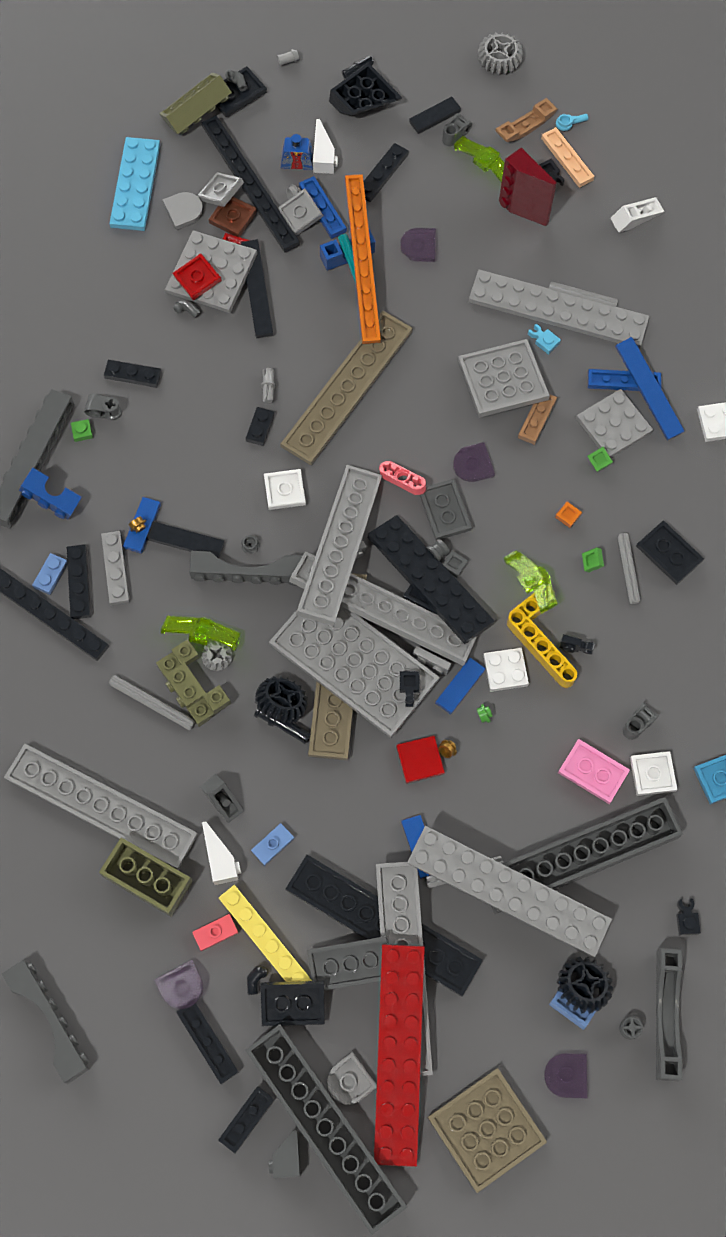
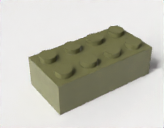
M122 837L99 871L100 875L170 917L174 914L193 882L189 876Z

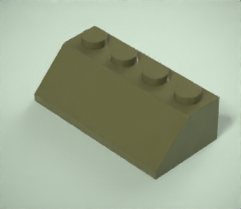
M211 73L159 114L174 133L183 134L189 129V125L198 123L202 119V115L206 112H212L216 108V104L225 102L229 98L228 95L232 92L219 74Z

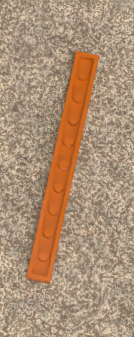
M363 174L345 175L362 344L380 343Z

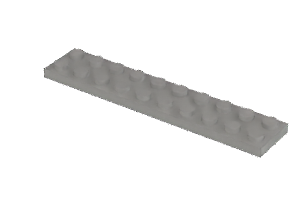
M478 269L468 301L469 303L615 343H621L633 337L639 349L649 319V315L613 307Z
M346 465L296 615L334 626L382 475Z
M305 551L289 582L303 589L305 588L315 559L314 555ZM351 573L340 607L464 666L477 636L464 644L437 614Z
M27 744L23 745L4 776L5 780L118 839L122 837L179 870L198 836L197 832Z
M427 826L424 827L407 864L592 957L596 956L612 920Z
M407 862L376 864L381 937L388 936L389 945L423 946L418 869L407 864ZM425 962L423 973L420 1076L433 1075Z

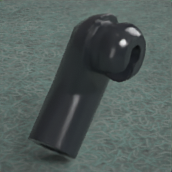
M256 966L247 976L248 995L258 994L257 982L268 975L266 967Z

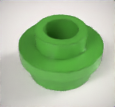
M481 704V707L477 708L482 723L486 721L489 723L491 722L490 718L493 717L490 707H485L484 704Z

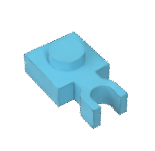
M535 324L534 329L537 332L529 330L528 335L536 338L535 344L549 355L560 344L561 339L548 329L543 332L541 327Z

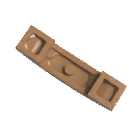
M545 98L535 104L533 110L512 123L507 121L497 127L495 131L506 142L518 140L544 124L555 114L557 108Z

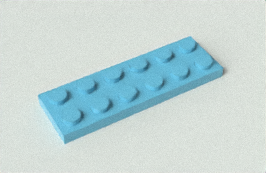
M126 137L109 223L110 228L145 231L160 150V140Z

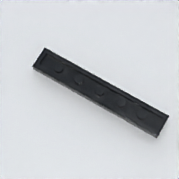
M258 239L241 242L242 246L255 249L258 253L246 277L256 339L274 336Z

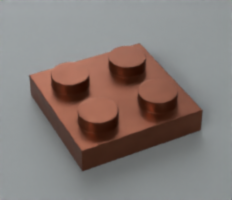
M232 197L224 207L218 206L209 218V224L240 237L257 213V209Z

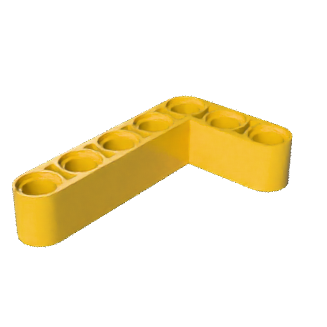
M543 586L511 610L507 626L556 682L564 688H569L577 678L576 669L532 621L548 609L554 599L553 589ZM541 595H547L549 599L543 600ZM532 606L535 611H528L526 607ZM517 617L521 622L515 623L512 621V618ZM529 631L534 636L527 637L524 632ZM537 646H544L546 651L538 650ZM550 660H557L559 665H552ZM563 674H569L572 679L566 680Z

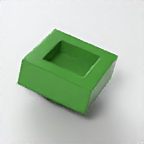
M89 419L71 423L75 442L93 438Z
M604 447L587 456L597 473L613 463Z
M594 548L582 553L584 571L592 572L604 567L602 549Z

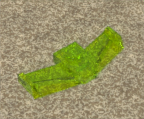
M462 136L455 142L454 150H460L473 156V163L485 172L491 169L502 183L504 161L500 158V153L490 146L484 147L467 139L465 136Z
M514 551L504 557L505 563L520 573L517 579L526 593L534 591L541 614L558 605L549 579L550 576L545 568L536 565L519 551Z
M167 616L161 627V634H165V632L189 634V642L206 646L209 640L212 639L231 647L234 651L237 649L241 635L240 632L203 617Z

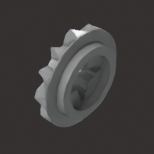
M219 640L216 642L211 641L207 646H204L201 653L202 662L210 670H223L232 661V651L227 643ZM221 650L220 656L222 657V659H219L218 657L213 659L214 656L212 652L217 653Z

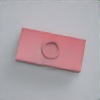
M230 914L192 933L202 952L238 934V931Z

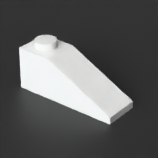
M316 119L313 173L334 174V167L338 166V156H335V149L320 119Z
M654 197L624 205L610 219L620 233L630 230L665 211L657 198Z
M202 822L214 885L239 880L238 874H241L239 862H235L233 855L208 823Z

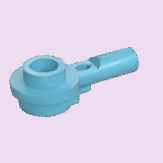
M562 114L556 119V127L562 131H568L571 129L572 124L587 121L588 114L579 116Z

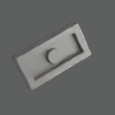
M416 646L413 658L424 666L432 668V671L436 674L447 676L451 663Z

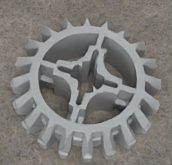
M495 32L494 35L489 34L488 38L484 37L483 42L479 45L478 59L486 71L491 70L492 74L497 72L498 75L503 72L506 75L507 71L512 73L513 69L517 70L523 58V48L515 36L510 37L509 33L504 35L503 32L501 34Z

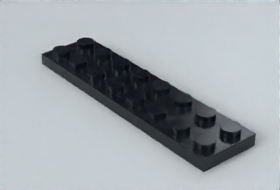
M398 515L368 533L367 538L464 644L494 624L495 620L447 568L434 557Z

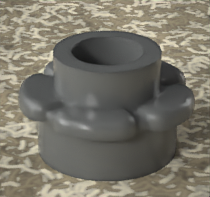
M252 535L245 536L241 541V548L244 552L254 553L259 547V541Z

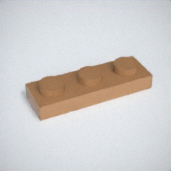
M550 395L549 400L533 404L518 434L519 439L535 445L557 401V397Z

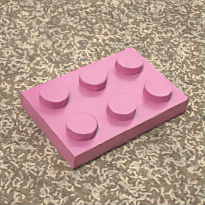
M578 739L558 773L610 804L630 769Z

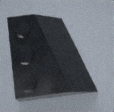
M368 62L330 90L329 102L339 113L355 115L401 100L402 97Z

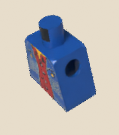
M299 134L286 137L282 149L281 168L313 170L314 152L310 139L301 138Z

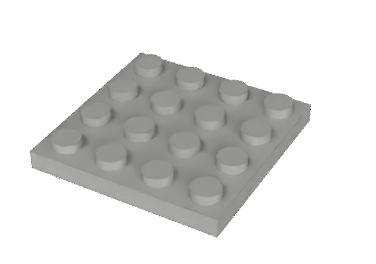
M193 230L174 271L201 253L219 274L222 281L195 300H192L172 274L165 291L168 294L231 313L258 254L257 250Z
M527 339L458 356L461 370L479 418L549 400L550 395Z

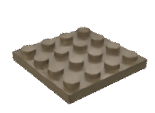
M498 1068L427 1117L476 1193L547 1143Z

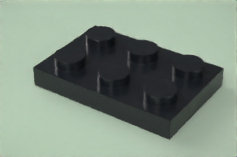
M248 66L238 71L243 75L247 89L245 91H240L238 85L228 81L227 78L224 80L232 93L228 95L229 98L225 102H219L215 106L225 117L267 93V88Z
M664 520L636 545L676 585L704 560Z
M324 981L261 982L262 1026L325 1024Z

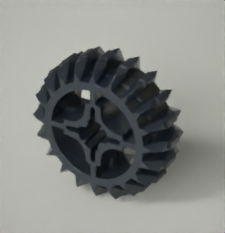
M280 675L278 678L275 676L270 679L266 678L259 685L256 691L255 703L257 704V709L262 710L261 715H267V720L271 718L274 720V723L280 721L282 725L285 722L290 725L292 722H297L304 715L307 709L308 697L305 696L306 691L301 690V685H296L295 681L291 682L288 678L283 679Z
M577 957L576 960L571 959L568 963H565L562 970L558 973L557 984L560 986L557 988V991L563 992L561 999H567L566 1006L574 1005L573 1011H576L578 1008H580L581 1014L585 1013L586 1010L589 1014L594 1011H600L602 1007L608 1004V1000L612 997L613 986L610 985L612 979L607 978L609 971L604 972L602 970L603 965H596L597 960L590 962L589 957H586L584 960L581 957ZM576 972V980L571 982V974ZM595 988H599L597 998H593Z

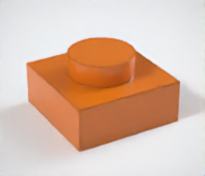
M566 502L555 518L571 528L582 512L569 502Z

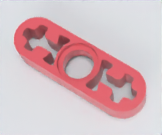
M385 461L380 465V475H382L383 479L414 495H421L426 491V481L423 477L391 461ZM400 476L408 477L406 480L403 481L398 479Z

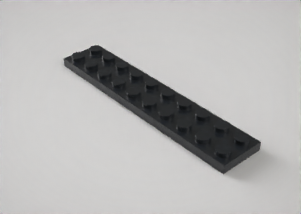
M306 855L285 890L367 940L381 937L378 897L311 856ZM422 924L425 975L463 997L483 960Z

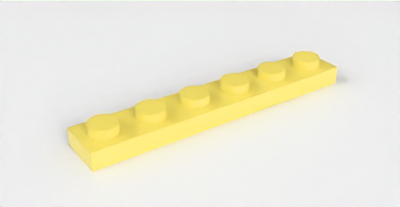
M235 885L218 897L285 982L312 981Z

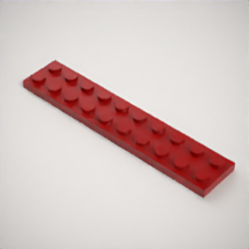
M382 944L374 1160L378 1165L417 1167L424 946Z

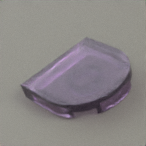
M413 228L405 232L400 242L401 252L412 261L435 262L436 228Z
M484 442L463 447L454 457V471L464 481L476 482L495 476Z
M192 960L155 979L163 999L170 1007L175 1009H185L194 1005L203 992L202 979Z
M559 1054L549 1060L544 1070V1080L546 1086L554 1095L562 1098L587 1099V1054Z

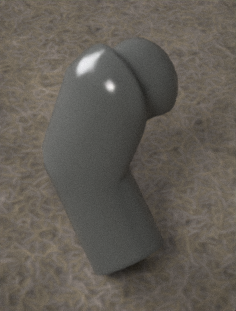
M232 70L226 72L225 76L228 81L237 84L240 91L247 89L244 77L240 72Z
M179 300L174 305V310L177 313L188 311L194 318L200 313V310L188 300Z

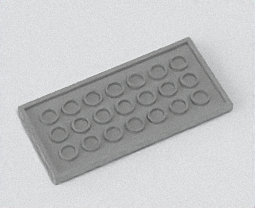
M342 607L339 609L334 626L296 615V610L269 641L270 646L389 738H392L439 680L435 673L357 614ZM400 671H419L420 691L419 693H414L413 707H405V693H400Z

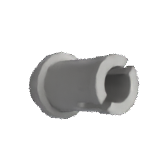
M291 49L290 52L277 55L279 65L282 66L290 62L296 63L299 60L297 50Z

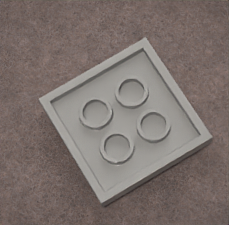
M621 389L576 416L577 421L599 449L604 447L610 458L653 432L652 427Z

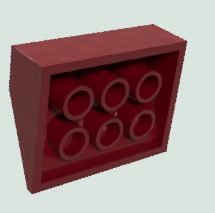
M522 147L505 158L499 202L510 213L547 226L557 182Z

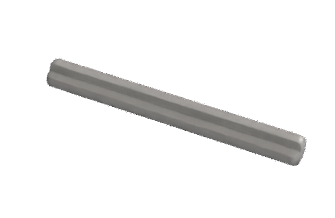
M116 675L110 679L109 684L117 690L188 730L193 728L195 721Z

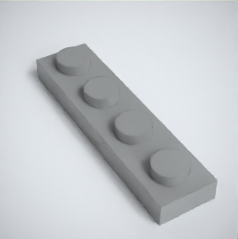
M121 532L102 533L109 603L111 606L130 603Z

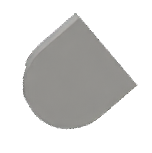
M182 192L162 199L176 230L197 222L203 212L200 198L193 193Z
M353 1052L331 1069L327 1079L330 1095L337 1102L345 1105L358 1103L377 1088V1084Z

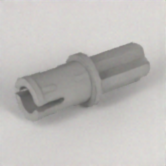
M272 368L263 369L261 388L263 389L264 403H272L275 383L274 369Z

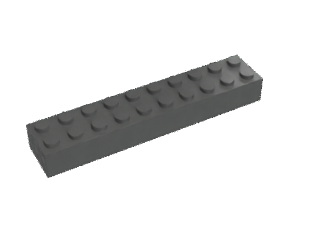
M666 797L502 864L556 890L677 840L683 833ZM492 907L494 914L502 912Z
M280 1024L245 1050L372 1235L407 1208L404 1201Z

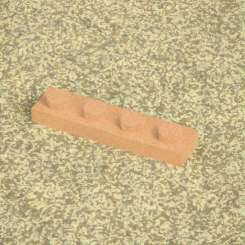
M556 127L542 134L541 139L579 188L594 180V175Z

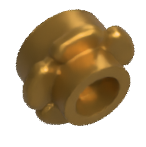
M139 516L128 524L131 528L130 531H135L136 533L142 531L146 527L144 525L146 520Z
M441 741L438 751L443 757L451 758L452 755L455 756L457 754V750H455L456 745L453 741Z

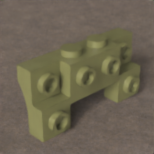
M187 639L171 649L172 652L157 661L156 665L168 681L165 684L171 693L175 692L178 696L176 701L180 707H185L198 727H200L219 711L230 705L231 702L220 685L208 693L203 690L187 666L199 658L198 653Z

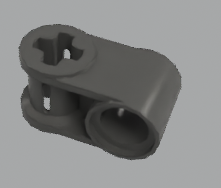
M459 113L455 114L444 126L442 142L446 146H454L470 131L472 122L463 119Z
M89 394L84 413L94 418L116 420L121 416L122 410L119 407L118 400L114 397Z
M644 702L628 719L623 727V735L631 740L638 738L658 718L659 714H654ZM629 725L635 726L637 731H632Z

